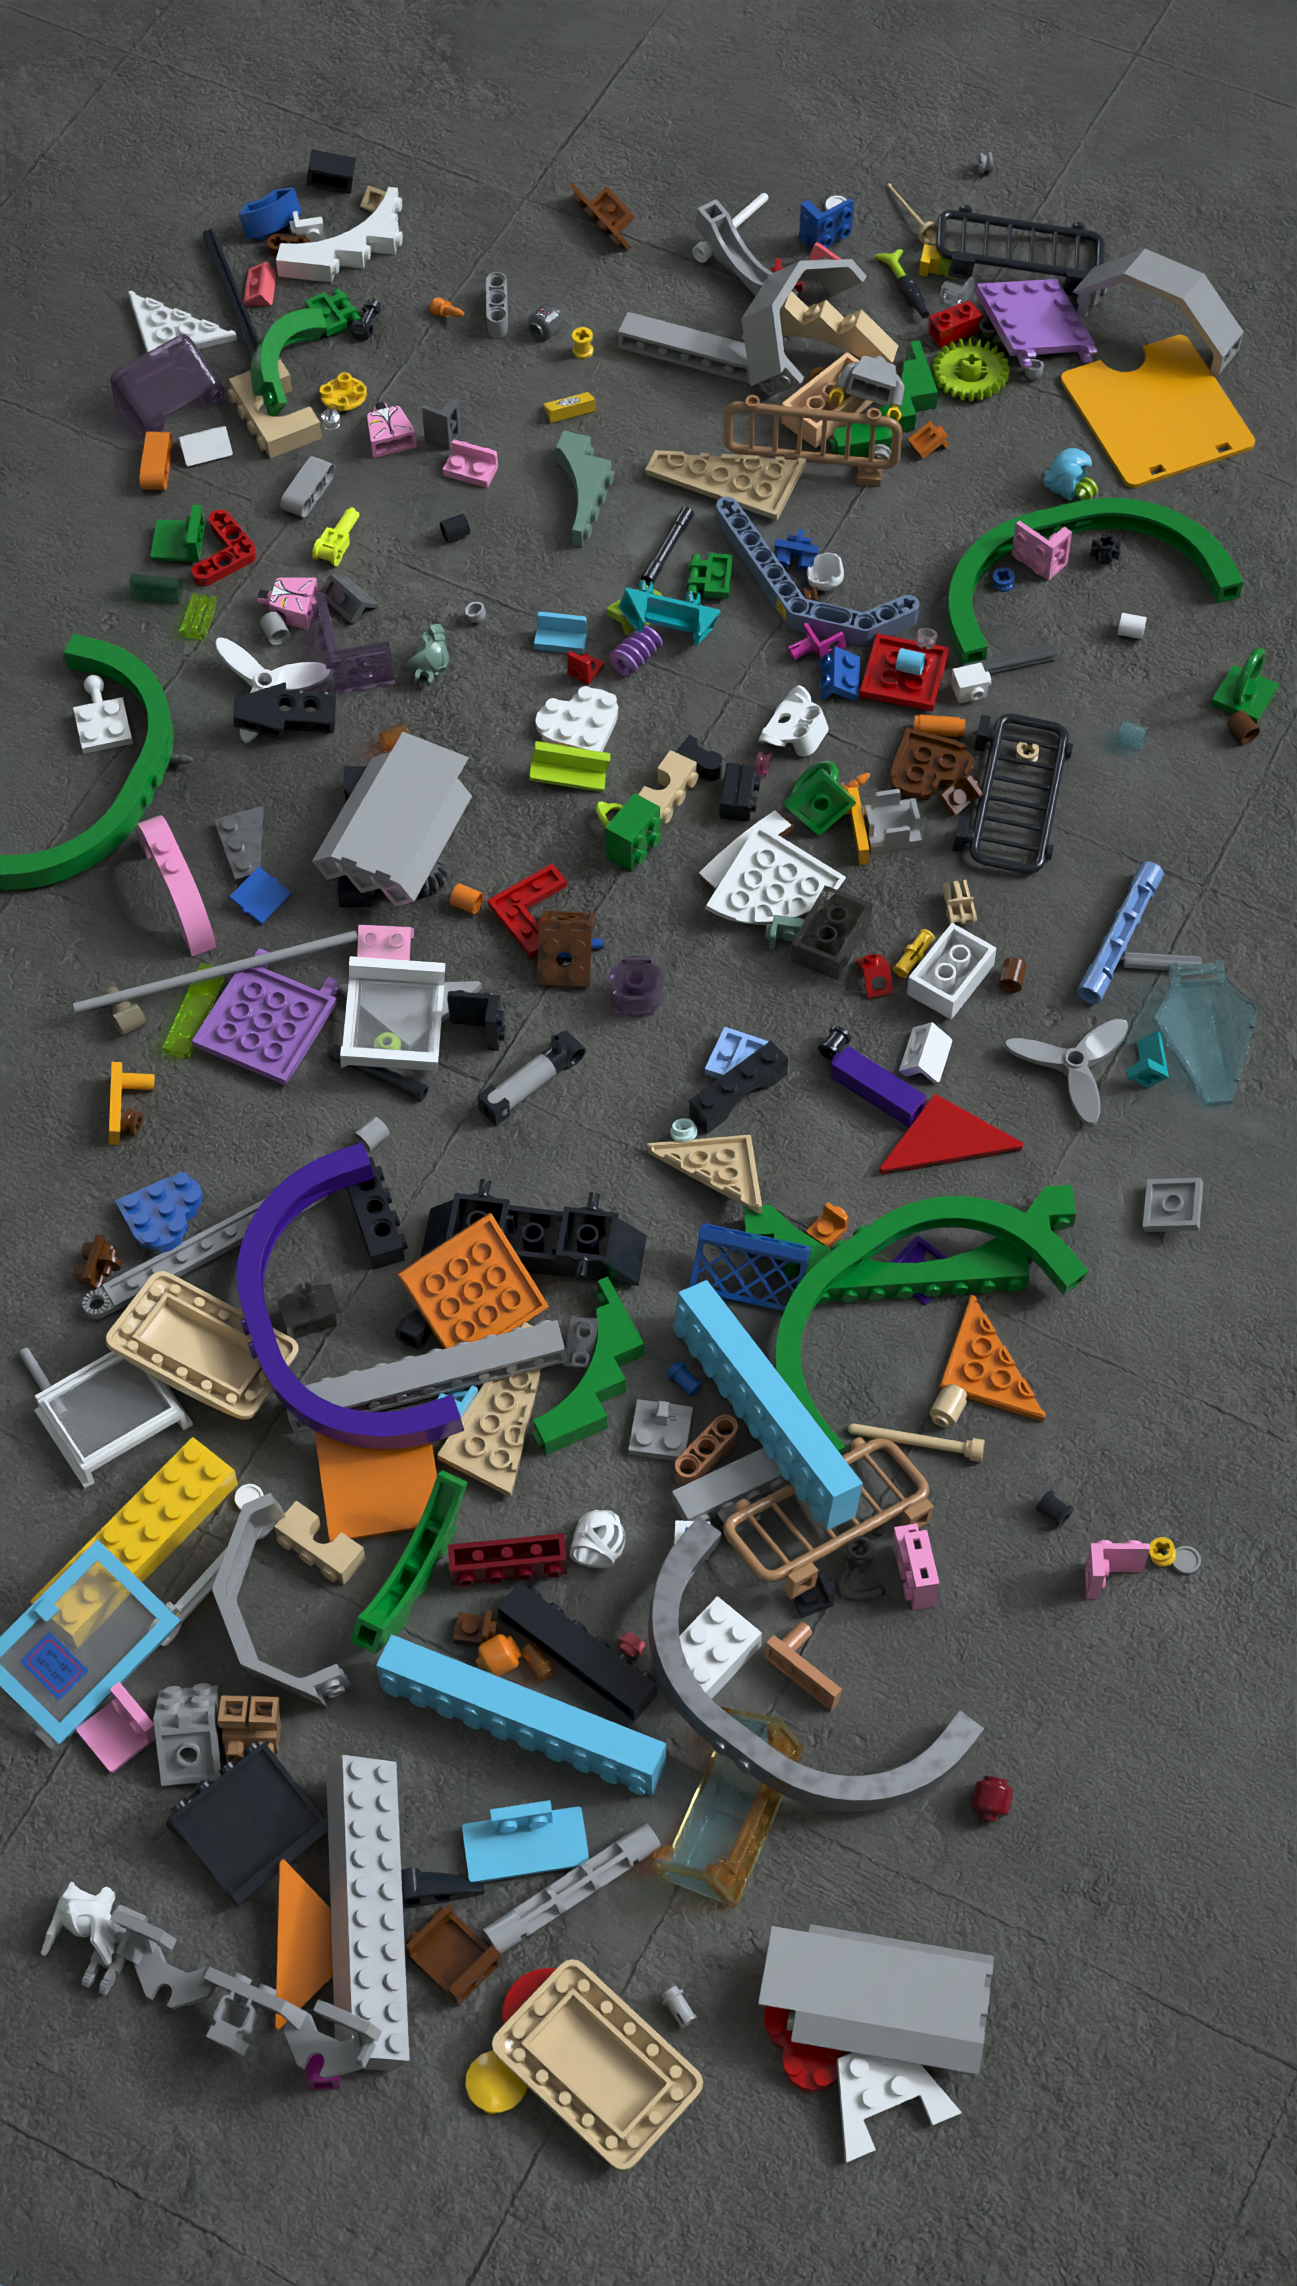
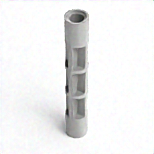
M643 1823L483 1928L482 1932L490 1947L493 1945L501 1954L522 1941L521 1936L523 1934L525 1937H528L634 1867V1861L640 1863L660 1850L661 1844L651 1827L647 1823Z

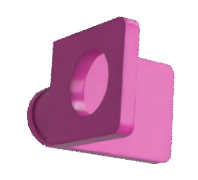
M805 623L803 625L806 638L787 647L794 661L811 651L816 652L821 659L824 654L832 650L828 649L830 644L839 641L836 647L845 649L846 642L842 632L819 642L808 623Z

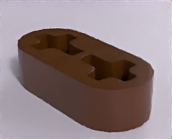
M274 234L267 239L269 254L277 257L281 243L302 244L310 243V241L303 236Z

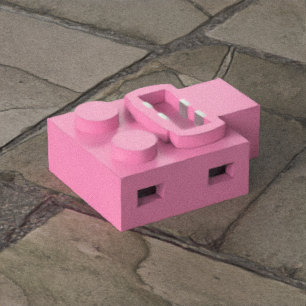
M917 1523L894 1527L893 1542L897 1555L901 1580L905 1579L906 1583H903L906 1601L911 1600L913 1610L936 1606L939 1580L927 1530L919 1531Z

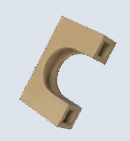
M279 359V377L284 394L292 391L291 378L281 359ZM251 371L229 379L230 389L227 392L231 402L237 404L240 417L247 420V426L251 435H256L260 450H265L270 459L322 439L320 422L310 406L286 416H268L259 411V408L264 404L263 396H255L253 393Z

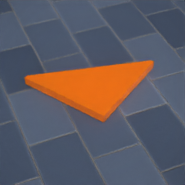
M971 1295L939 1390L946 1388L948 1384H954L965 1390L967 1399L1044 1422L1046 1415L1044 1410L1040 1408L1034 1398L1035 1395L1026 1380L1022 1378L1005 1345L1003 1346L996 1335V1330L987 1315L981 1310L976 1297Z
M282 1859L279 1862L276 1997L301 2008L333 1977L331 1908ZM275 2013V2029L278 2031L287 2020Z

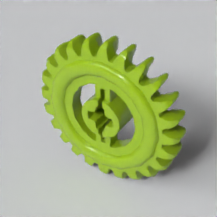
M969 338L967 346H964L962 339L959 340L958 347L951 341L950 351L948 347L943 346L942 352L938 351L936 358L933 359V379L937 382L939 388H943L944 393L948 394L951 392V397L960 396V400L968 398L969 401H973L974 398L983 400V396L990 398L992 393L997 394L999 389L1005 387L1010 371L1008 359L1004 358V352L998 353L997 346L989 351L990 342H987L985 347L982 348L981 339L978 340L975 346H973L971 338Z

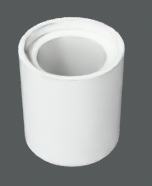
M1122 613L1118 635L1142 639L1147 617Z

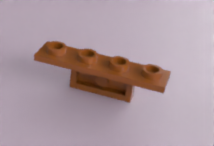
M571 182L569 186L574 191L572 197L580 205L583 203L587 205L584 209L592 219L596 216L599 218L597 224L605 233L609 230L612 234L609 237L618 247L623 244L629 250L631 246L620 232L635 219V216L607 186L592 201H589Z

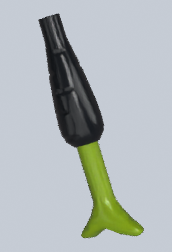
M898 249L892 254H876L874 257L876 260L891 267L898 279L897 287L903 297L915 308L922 319L928 318L930 313L925 306L915 279L910 275H906L898 263L903 250Z

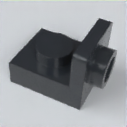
M823 1571L818 1572L815 1587L792 1599L801 1619L832 1607L837 1590L831 1578H826Z

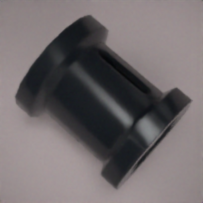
M832 1026L829 1030L830 1035L818 1046L819 1053L831 1061L845 1044L850 1043L852 1038L849 1032L840 1026Z
M1049 1490L1041 1498L1035 1510L1039 1513L1044 1512L1055 1521V1526L1059 1528L1071 1516L1074 1507L1065 1505L1055 1497V1492Z

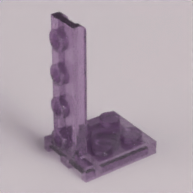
M323 592L314 593L316 603L311 604L314 619L319 618V620L315 621L318 636L323 635L320 638L322 653L327 652L324 655L326 670L331 669L336 695L395 684L389 641L338 650L325 594Z

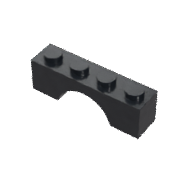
M770 1040L690 1099L689 1117L708 1134L728 1119L734 1106L747 1093L758 1087L769 1089L788 1075V1057Z

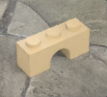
M671 750L657 768L658 783L666 788L663 790H653L644 786L638 794L660 806L661 827L664 823H669L673 810L677 805L680 806L683 803L687 790L695 786L699 776L697 774V762Z
M297 1501L284 1514L285 1518L280 1519L274 1526L277 1536L276 1540L283 1548L287 1550L292 1548L298 1552L302 1561L309 1566L315 1564L322 1569V1574L332 1582L337 1580L345 1585L366 1560L364 1548L342 1532L330 1543L320 1544L315 1542L313 1538L321 1529L319 1516Z

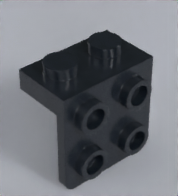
M464 990L449 991L447 1002L450 1022L453 1024L486 1027L488 1050L499 1051L500 1041H505L506 1025H504L505 1011H502L500 995L488 992L482 994L470 993Z

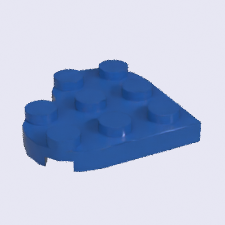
M180 1172L173 1177L163 1179L115 1200L117 1209L136 1243L143 1250L145 1248L157 1249L158 1253L173 1250L181 1245L182 1237L189 1230L187 1221L197 1215V1208L201 1205V1202H204L200 1185L185 1172Z

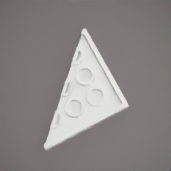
M133 291L128 292L149 361L237 340L236 333L232 330L228 332L219 328V325L204 319L200 321L191 317V314L176 308L174 310L163 306V303L148 297L146 299L142 298Z

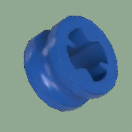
M999 568L994 571V588L1001 592L1010 591L1015 585L1014 572L1009 568ZM999 578H1001L1002 580L1003 578H1007L1008 581H1006V579H1004V581H1000Z

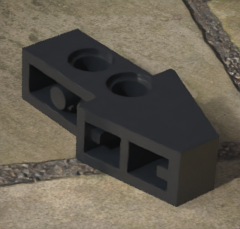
M286 682L236 697L234 699L233 727L277 739H284V730L334 733L336 695H331L328 692L306 693L302 690L286 692ZM281 706H288L291 709L289 711H282L279 708ZM312 707L316 711L313 713H308L304 709Z

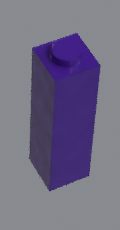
M847 1046L842 1053L838 1052L833 1057L830 1066H832V1079L908 1128L911 1127L925 1108L926 1095L851 1047Z

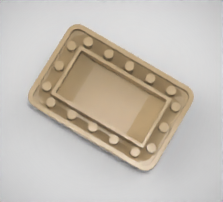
M159 1271L151 1275L107 1333L106 1345L111 1351L169 1386L239 1419L252 1418L272 1392L259 1359H253L250 1353L248 1343L252 1342L251 1334L245 1336L240 1322L241 1319L245 1318L244 1313L171 1273ZM273 1328L280 1352L289 1367L297 1356L298 1344L291 1337Z
M567 1960L562 1963L493 2037L492 2047L496 2056L560 2119L617 2170L624 2171L635 2166L700 2094L703 2086V2079L699 2071L578 1960Z

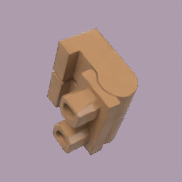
M221 1696L218 1725L223 1731L222 1740L227 1763L232 1760L236 1764L239 1763L244 1757L243 1751L255 1741L261 1745L267 1740L271 1751L274 1754H278L281 1729L279 1697L252 1696L251 1705L249 1706L248 1696ZM236 1704L242 1706V1708L233 1709L229 1705ZM268 1705L271 1706L272 1709L264 1710L259 1708L258 1706Z

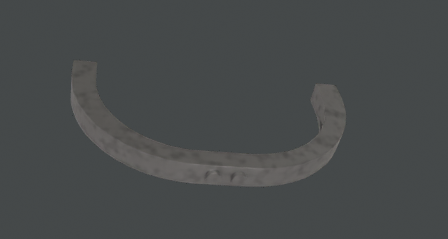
M698 1516L673 1546L661 1568L651 1599L648 1621L649 1647L659 1681L673 1706L692 1729L708 1741L714 1751L720 1755H726L734 1761L736 1767L743 1773L751 1774L769 1788L790 1799L827 1810L857 1812L889 1808L923 1795L949 1776L971 1750L984 1730L982 1726L961 1711L958 1712L932 1746L909 1763L879 1774L843 1776L820 1772L787 1758L726 1713L706 1694L687 1664L681 1646L678 1626L681 1595L696 1570L718 1546L722 1534Z

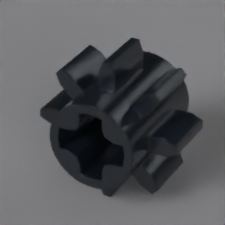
M1101 534L1098 540H1092L1090 556L1095 557L1097 563L1110 565L1113 559H1119L1121 542H1116L1113 535Z

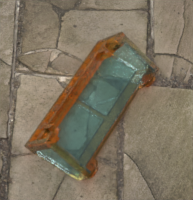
M721 1707L726 1713L787 1758L797 1763L799 1762L805 1747L781 1718ZM713 1751L673 1846L665 1844L656 1851L652 1868L667 1882L726 1906L737 1908L784 1795L769 1788L751 1774H745L736 1767L735 1762L726 1755H720Z

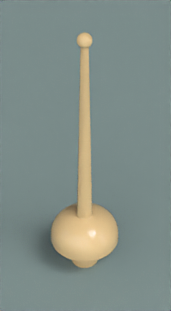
M888 183L887 188L891 189L919 224V240L924 244H935L937 224L931 221L923 223L892 188V185Z

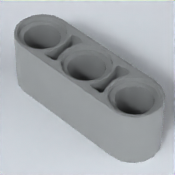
M500 272L491 273L486 277L487 331L493 338H503L508 334L507 279Z
M314 456L309 457L284 492L280 503L281 509L305 518L332 481L335 474V465Z

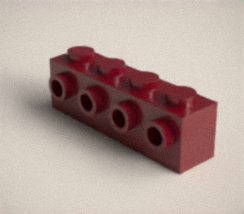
M564 1533L448 1545L451 1583L460 1587H469L481 1582L499 1584L504 1580L511 1579L528 1581L533 1577L541 1576L558 1578L562 1574H568Z

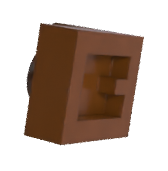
M965 775L951 782L937 795V798L950 816H955L972 800L980 798L983 792L974 778L970 775Z
M486 1610L485 1616L458 1612L453 1638L454 1644L479 1647L483 1642L496 1636L498 1621L493 1620V1612Z

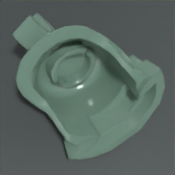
M441 624L429 626L428 631L422 634L424 643L417 648V654L410 658L403 667L405 671L415 672L413 680L416 683L419 676L424 675L427 677L426 686H430L434 678L433 675L442 673L449 662V655L445 645V630Z

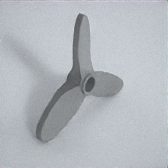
M1123 1019L1108 1021L1088 1033L1076 1048H1060L1023 1038L1006 1040L1005 1048L1011 1054L1023 1060L1063 1072L1067 1076L1068 1094L1077 1116L1086 1125L1094 1126L1100 1116V1096L1096 1081L1089 1067L1103 1061L1116 1050L1126 1037L1128 1023Z

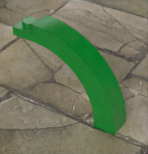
M321 308L300 309L284 315L270 327L255 349L250 374L252 389L255 396H263V403L269 416H278L287 404L278 371L280 351L286 346L297 342H317L327 329Z

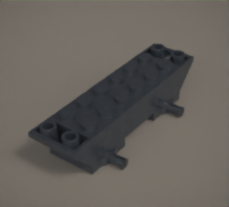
M481 1179L478 1193L469 1195L455 1193L453 1200L430 1208L421 1257L486 1214L491 1213L527 1272L571 1277L578 1280L598 1281L608 1277L611 1283L639 1286L647 1235L619 1219V1213L606 1212L598 1208L599 1193L595 1192V1198L594 1192L589 1193L587 1207L574 1208L564 1206L563 1211L510 1205L509 1199L495 1198L489 1195L492 1182L486 1179L485 1184V1179Z

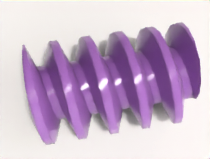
M644 625L642 633H638L634 629L628 635V638H625L622 644H619L610 653L609 661L618 673L628 676L629 672L636 673L638 667H642L644 661L649 660L650 654H654L657 648L663 645V641L656 631Z

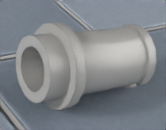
M674 1986L661 1995L664 2000L662 2004L663 2006H668L679 2027L682 2029L696 2020L697 2016L694 2015L684 1999V1991Z

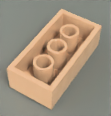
M847 352L785 400L782 406L859 414L873 402L848 394L844 390V399L841 407H837L839 402L837 397L833 398L829 404L830 392L837 389L836 384L844 367L853 362H859L858 359ZM781 416V423L797 434L798 417ZM803 418L802 438L817 448L821 444L822 420ZM827 420L826 440L832 436L833 429L843 427L847 422Z

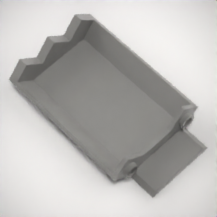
M402 732L391 752L372 757L312 860L314 865L327 880L347 875L361 893L380 888L395 907L414 902L472 797L458 779L469 757Z
M810 1924L809 1932L772 1926L758 2004L796 2010V2012L789 2011L787 2030L793 2031L792 2042L979 2074L994 1956Z

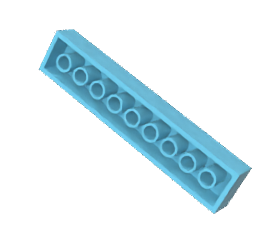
M706 1280L678 1292L673 1323L675 1334L685 1341L690 1354L694 1358L697 1357L703 1365L705 1374L709 1378L712 1377L718 1385L720 1394L724 1398L727 1397L733 1405L735 1414L745 1421L751 1435L755 1439L757 1438L763 1445L768 1458L774 1459L783 1478L790 1481L795 1488L798 1498L801 1501H805L811 1509L813 1518L820 1522L827 1531L856 1517L863 1483L710 1283Z
M392 1634L376 1665L380 1686L388 1695L393 1697L401 1695L408 1698L412 1704L418 1707L425 1708L428 1706L436 1709L437 1713L445 1718L452 1719L456 1717L463 1720L467 1726L473 1729H480L481 1727L491 1731V1734L498 1739L507 1740L508 1738L516 1741L525 1750L534 1751L536 1749L545 1753L546 1757L553 1761L561 1762L563 1760L573 1764V1767L580 1772L589 1773L591 1771L600 1775L601 1779L608 1783L617 1784L618 1782L626 1785L635 1794L644 1795L646 1793L653 1796L666 1766V1743Z

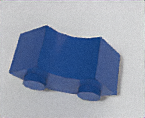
M291 187L274 189L259 200L245 203L239 213V217L246 238L262 240L267 238L269 234L290 226V221L294 220L293 212L297 211L299 216L302 211L295 189Z

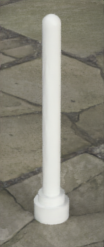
M766 193L760 194L732 219L735 228L768 200ZM707 241L699 242L692 249L693 256L701 263L706 262L713 252V247Z

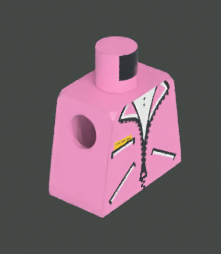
M385 402L376 403L373 407L374 411L367 414L373 458L416 448L415 429L401 407L393 406L388 408Z
M278 578L275 581L273 591L259 590L258 604L268 605L270 612H278L285 624L308 630L319 594L317 579Z

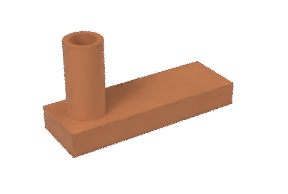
M799 1622L782 1640L773 1635L766 1642L763 1657L827 1709L832 1711L839 1702L842 1689L795 1652L812 1635L810 1627L804 1622Z

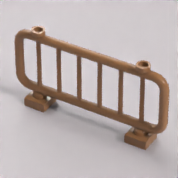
M750 395L745 399V402L735 401L729 403L723 412L724 446L729 451L740 455H758L761 458H775L777 456L790 460L806 458L808 462L858 467L856 484L880 486L883 469L893 468L900 459L901 425L893 418L881 416V411L877 408L869 409L867 415L762 404L757 396ZM736 411L750 412L749 445L737 444L732 440L733 413ZM755 413L774 415L773 448L754 446ZM779 415L798 417L797 450L778 448ZM803 418L822 420L821 453L802 451ZM827 420L847 422L845 456L825 454ZM851 423L871 425L869 458L849 456ZM876 426L892 429L891 455L887 460L873 459Z
M859 1437L850 1443L848 1447L850 1452L842 1455L848 1465L864 1458L900 1502L882 1511L862 1487L861 1495L877 1514L862 1523H859L855 1517L850 1519L854 1527L838 1536L831 1529L826 1531L823 1525L818 1522L831 1540L813 1549L777 1505V1503L794 1494L797 1496L795 1488L790 1483L753 1504H750L747 1499L740 1500L733 1508L735 1513L727 1518L724 1524L726 1539L752 1572L760 1579L767 1582H776L787 1577L784 1591L793 1599L815 1587L819 1570L814 1566L813 1562L902 1513L903 1518L900 1526L917 1523L919 1529L930 1523L934 1509L931 1502L926 1499L929 1493V1485L924 1476L892 1441L885 1438H876L865 1443ZM879 1449L887 1451L918 1488L917 1492L905 1498L868 1454ZM801 1501V1503L812 1515L811 1509L808 1507L805 1501ZM772 1507L808 1552L789 1561L753 1516ZM748 1519L785 1565L775 1570L766 1569L736 1533L735 1527Z

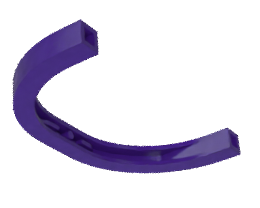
M362 1142L322 1156L303 1166L279 1184L254 1214L244 1235L238 1257V1294L245 1316L240 1322L245 1336L251 1334L252 1342H249L248 1346L252 1358L259 1359L265 1377L276 1397L291 1414L306 1426L330 1439L364 1448L396 1449L419 1446L464 1431L453 1394L416 1407L392 1412L358 1411L333 1404L310 1391L291 1372L280 1352L265 1303L264 1280L267 1263L278 1238L296 1216L317 1200L343 1188L374 1178L372 1167Z

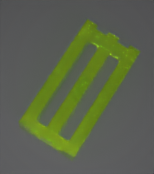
M192 593L180 630L181 636L206 639L218 602L217 596L212 595L211 598H208L206 594H202L199 597L198 593ZM197 603H199L191 630L189 631ZM206 604L208 605L207 612L200 632H197L199 623L202 618V613Z

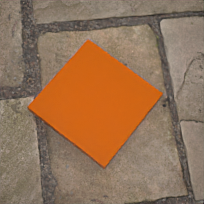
M491 1213L486 1214L397 1273L400 1281L443 1349L454 1347L460 1342L470 1343L481 1340L487 1335L508 1333L549 1307Z
M316 1431L314 1432L330 1542L341 1532L350 1539L357 1540L414 1531L437 1477L432 1442L396 1449L364 1448L330 1439Z

